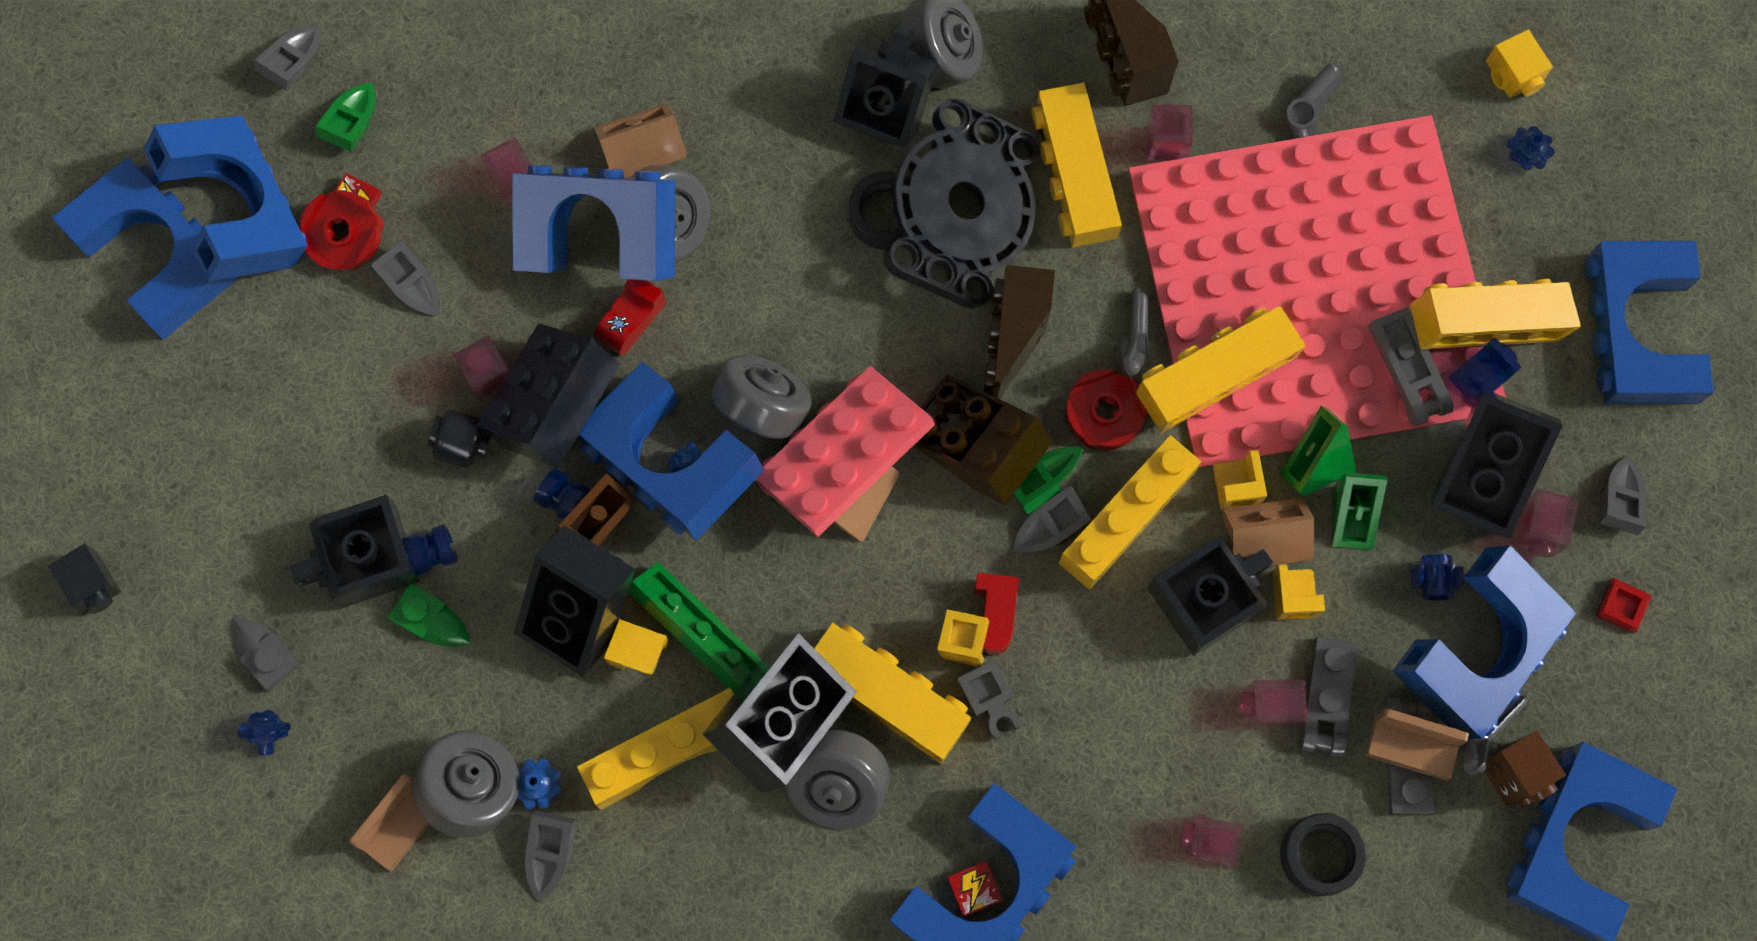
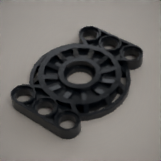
M950 98L941 103L933 112L932 123L937 132L920 140L904 156L896 172L892 190L893 208L899 229L903 233L904 238H899L887 247L883 260L887 270L894 276L965 308L975 309L987 303L993 296L995 287L988 273L994 272L1011 262L1024 249L1033 231L1036 215L1035 194L1025 169L1037 161L1041 148L1037 138L1030 132L961 99ZM945 109H952L958 113L961 120L959 127H951L945 122L943 117ZM980 125L988 126L993 130L995 135L993 144H987L980 139L978 135V127ZM1019 141L1026 145L1029 151L1027 160H1021L1015 156L1012 150L1014 142ZM931 143V151L926 153L921 159L915 155L923 146ZM909 167L910 172L905 180V184L902 185L905 171ZM964 184L976 192L981 203V212L978 217L967 220L954 214L948 201L949 192L954 185ZM1019 185H1022L1025 194L1026 207H1023L1022 193ZM1026 219L1024 231L1021 237L1018 238L1016 234L1021 226V220ZM902 247L909 250L913 258L911 267H902L897 263L894 256L896 248ZM1006 247L1013 249L1006 258L998 262L996 254ZM937 263L945 267L948 273L946 283H938L932 278L930 273L932 264ZM973 279L980 283L983 289L981 299H973L968 295L965 288L967 280Z

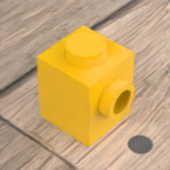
M1529 29L1497 44L1486 60L1491 69L1493 83L1498 89H1504L1509 98L1520 93L1528 97L1545 86L1544 79L1553 68Z

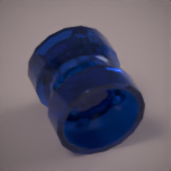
M555 468L541 482L534 496V502L544 509L552 508L557 512L558 518L563 521L589 493L590 489L581 483L573 484L569 481L567 474Z
M446 524L433 527L431 532L425 535L415 533L405 537L406 548L418 576L430 572L433 566L439 564L449 566L458 563L457 553L452 551L450 543H453Z

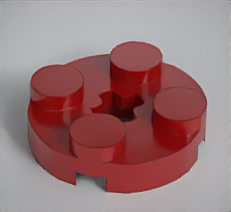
M336 190V192H330L326 195L321 194L314 198L305 208L300 221V231L302 234H305L308 245L305 250L309 257L317 264L334 270H356L367 263L379 247L381 232L384 227L381 216L377 214L374 206L367 199L346 190ZM346 221L349 234L346 238L342 237L338 242L335 239L337 232L333 230V226L335 223L343 224Z
M1099 369L1082 376L1069 393L1065 409L1066 421L1073 435L1090 449L1111 451L1130 444L1142 430L1147 414L1146 408L1136 394L1140 385L1132 378L1128 377L1127 379L1110 369ZM1100 401H1105L1108 406L1115 405L1117 408L1112 413L1111 419H1105L1104 416H1099L1096 413L1100 407Z

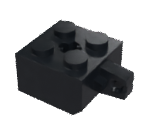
M899 23L898 27L893 31L890 42L881 41L868 35L864 36L850 58L833 122L901 148H907L919 129L939 63L909 50L915 30L914 27Z
M387 494L314 519L309 523L316 549L309 551V559L289 566L293 581L297 586L301 587L318 582L320 588L327 586L332 602L340 609L409 586L410 583L420 582L398 508ZM368 546L370 548V551H366L368 554L359 558L357 555L363 554L360 549Z
M1220 536L1155 576L1147 589L1192 655L1195 656L1262 613L1268 606L1256 588L1261 584L1256 576L1268 569L1273 564V561L1264 549L1244 561L1240 553L1235 556L1232 554ZM1202 591L1204 593L1212 591L1215 598L1212 601L1210 599L1204 600L1200 594Z

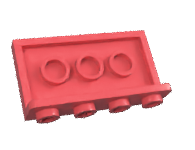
M869 366L862 374L854 376L848 382L846 389L837 398L824 404L818 411L817 416L804 429L797 430L782 450L775 456L767 458L761 464L764 471L758 476L756 482L761 491L767 496L771 495L816 537H819L935 425L933 418L873 367Z

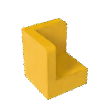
M1258 450L1249 451L1242 460L1213 465L1220 510L1229 507L1259 504L1267 497Z
M1278 564L1272 571L1276 620L1318 618L1325 611L1324 595H1316L1314 572L1311 569L1288 570L1287 564Z
M947 609L937 649L941 657L971 666H983L985 659L982 651L989 619Z
M619 619L604 659L608 665L624 670L627 667L646 675H652L662 649L667 651L669 640L663 634Z

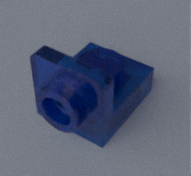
M1493 338L1448 378L1473 405L1480 388L1494 392L1521 369V365L1517 362L1515 352L1508 345L1500 343L1496 338Z

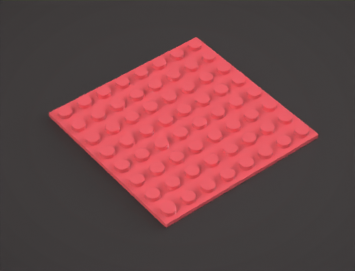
M1432 115L1129 167L1128 172L1172 365L1178 362L1176 357L1186 349L1194 345L1202 349L1212 343L1210 338L1229 326L1233 330L1246 324L1245 318L1261 308H1265L1269 312L1281 306L1306 345L1296 359L1185 420L1193 454L1202 461L1198 468L1242 460L1251 450H1258L1260 457L1294 451L1320 406L1327 407L1348 426L1351 441L1466 420L1480 388L1506 397L1493 345L1428 349L1453 401L1454 410L1443 416L1438 414L1428 417L1427 422L1413 426L1407 417L1405 404L1368 327L1371 321L1408 307L1411 312L1409 304L1423 294V290L1431 285L1444 283L1448 285V288L1476 282ZM1427 388L1418 391L1422 402L1431 399Z

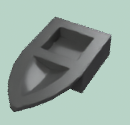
M318 25L304 26L282 35L255 59L254 70L287 91L310 69L311 59L316 54L320 45L321 27Z
M403 240L371 264L394 294L406 305L425 314L434 316L440 314V299L435 282L425 266Z
M1626 456L1614 466L1609 475L1608 484L1601 491L1600 524L1639 535L1646 528L1647 492L1641 472L1633 460Z
M1068 486L1037 508L1025 520L1018 531L1013 549L1015 552L1030 553L1062 544L1093 521V517L1074 489Z
M233 618V640L241 656L239 660L259 683L270 692L300 666L301 662L279 637L265 626L252 620Z
M535 811L531 814L525 852V872L531 892L537 901L541 902L556 888L563 876L566 864L571 860L577 819L541 811Z

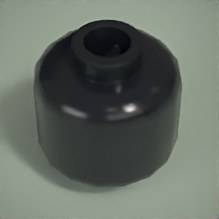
M455 410L446 411L442 417L436 415L427 442V446L432 448L434 458L466 468L473 464L475 457L484 459L490 436L483 434L482 429L477 427L481 419Z

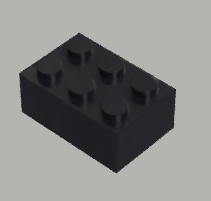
M538 323L514 365L508 371L493 400L487 406L477 427L504 448L559 468L620 363L591 338Z
M1480 388L1432 494L1431 507L1510 539L1563 427L1561 421L1556 417Z
M563 525L535 555L513 634L584 677L609 647L635 568L625 563L621 558L610 554L592 543L585 536Z
M797 633L774 643L702 735L761 793L786 786L857 691Z

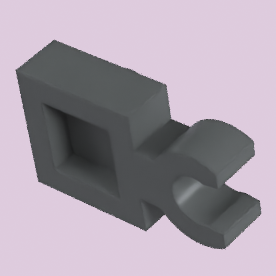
M995 660L957 678L956 681L975 718L987 713L989 717L988 732L994 740L1001 738L1000 731L996 726V723L1001 719L1010 721L1015 731L1020 728L1021 724L1018 715L1014 711L1006 709L1004 703L1013 699V695Z

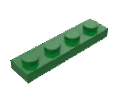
M659 562L631 582L628 592L727 688H731L733 693L738 690L761 661L750 648Z

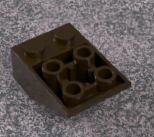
M1088 0L1087 6H1084L1085 20L1090 29L1095 28L1099 39L1096 40L1097 52L1102 62L1108 61L1112 73L1109 74V83L1114 96L1120 95L1125 107L1168 94L1179 61L1166 27L1136 0Z
M1006 265L1004 278H996L987 354H995V356H988L984 392H991L992 396L1001 399L1044 336L1052 308L1055 270Z
M946 374L921 407L933 418L935 425L913 446L977 492L1005 506L1050 447L1052 441L1036 416Z

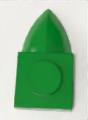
M361 84L342 93L316 125L315 136L352 152L370 127V117L374 111L376 100L373 84Z
M1081 446L1059 448L1049 451L1041 457L1020 487L1014 492V496L1027 514H1030L1061 492L1058 485L1076 467L1083 452Z
M410 583L388 616L389 620L424 641L447 647L471 645L466 627L457 614L447 607L444 602Z

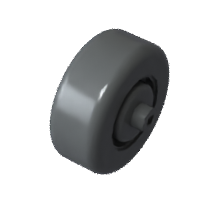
M915 0L909 4L901 23L915 28L909 50L939 62L931 87L947 89L972 79L978 73L982 64L983 42L977 21L968 6L962 0Z
M656 164L638 170L660 171V179L675 180V262L686 258L701 244L710 222V202L703 184L692 173L672 166ZM616 221V227H617V230H618V233H619V228H618V224H617V221Z
M740 355L728 359L723 364L711 391L714 405L727 420L749 433L770 439L791 437L801 428L812 405V397L808 388L795 374L775 362L750 355Z
M828 730L785 786V789L795 809L813 823L831 829H853L869 823L880 812L890 783V771L883 754L867 739L848 731Z
M457 731L437 739L422 756L412 779V795L421 816L438 831L461 838L480 836L497 827L514 806L520 788L518 767L510 752L496 739L475 731Z

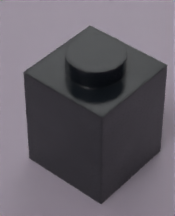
M85 543L48 565L71 607L83 614L88 612L95 614L105 610L113 603L112 597L121 592L98 552Z

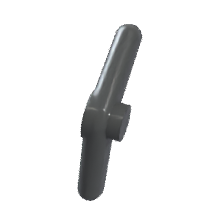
M1336 64L1326 65L1296 99L1289 104L1286 110V120L1293 139L1318 135L1316 124L1318 114L1343 79L1345 70L1342 66Z
M1136 287L1132 291L1130 337H1122L1121 357L1124 371L1128 375H1136L1143 365L1148 364V296L1140 291V287Z
M1525 695L1519 696L1516 701L1506 707L1498 718L1497 727L1491 734L1483 739H1468L1467 743L1460 746L1463 768L1466 773L1476 775L1486 770L1488 757L1497 749L1493 739L1527 705Z

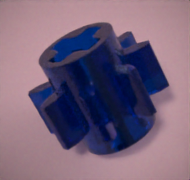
M1424 555L1421 557V565H1415V568L1411 569L1412 589H1421L1424 600L1444 601L1453 599L1454 590H1460V587L1464 586V567L1455 566L1453 556Z

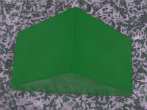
M1320 406L1280 473L1300 494L1305 496L1338 481L1345 472H1356L1348 426L1324 406Z
M1345 472L1333 486L1332 547L1373 550L1388 481L1387 476Z

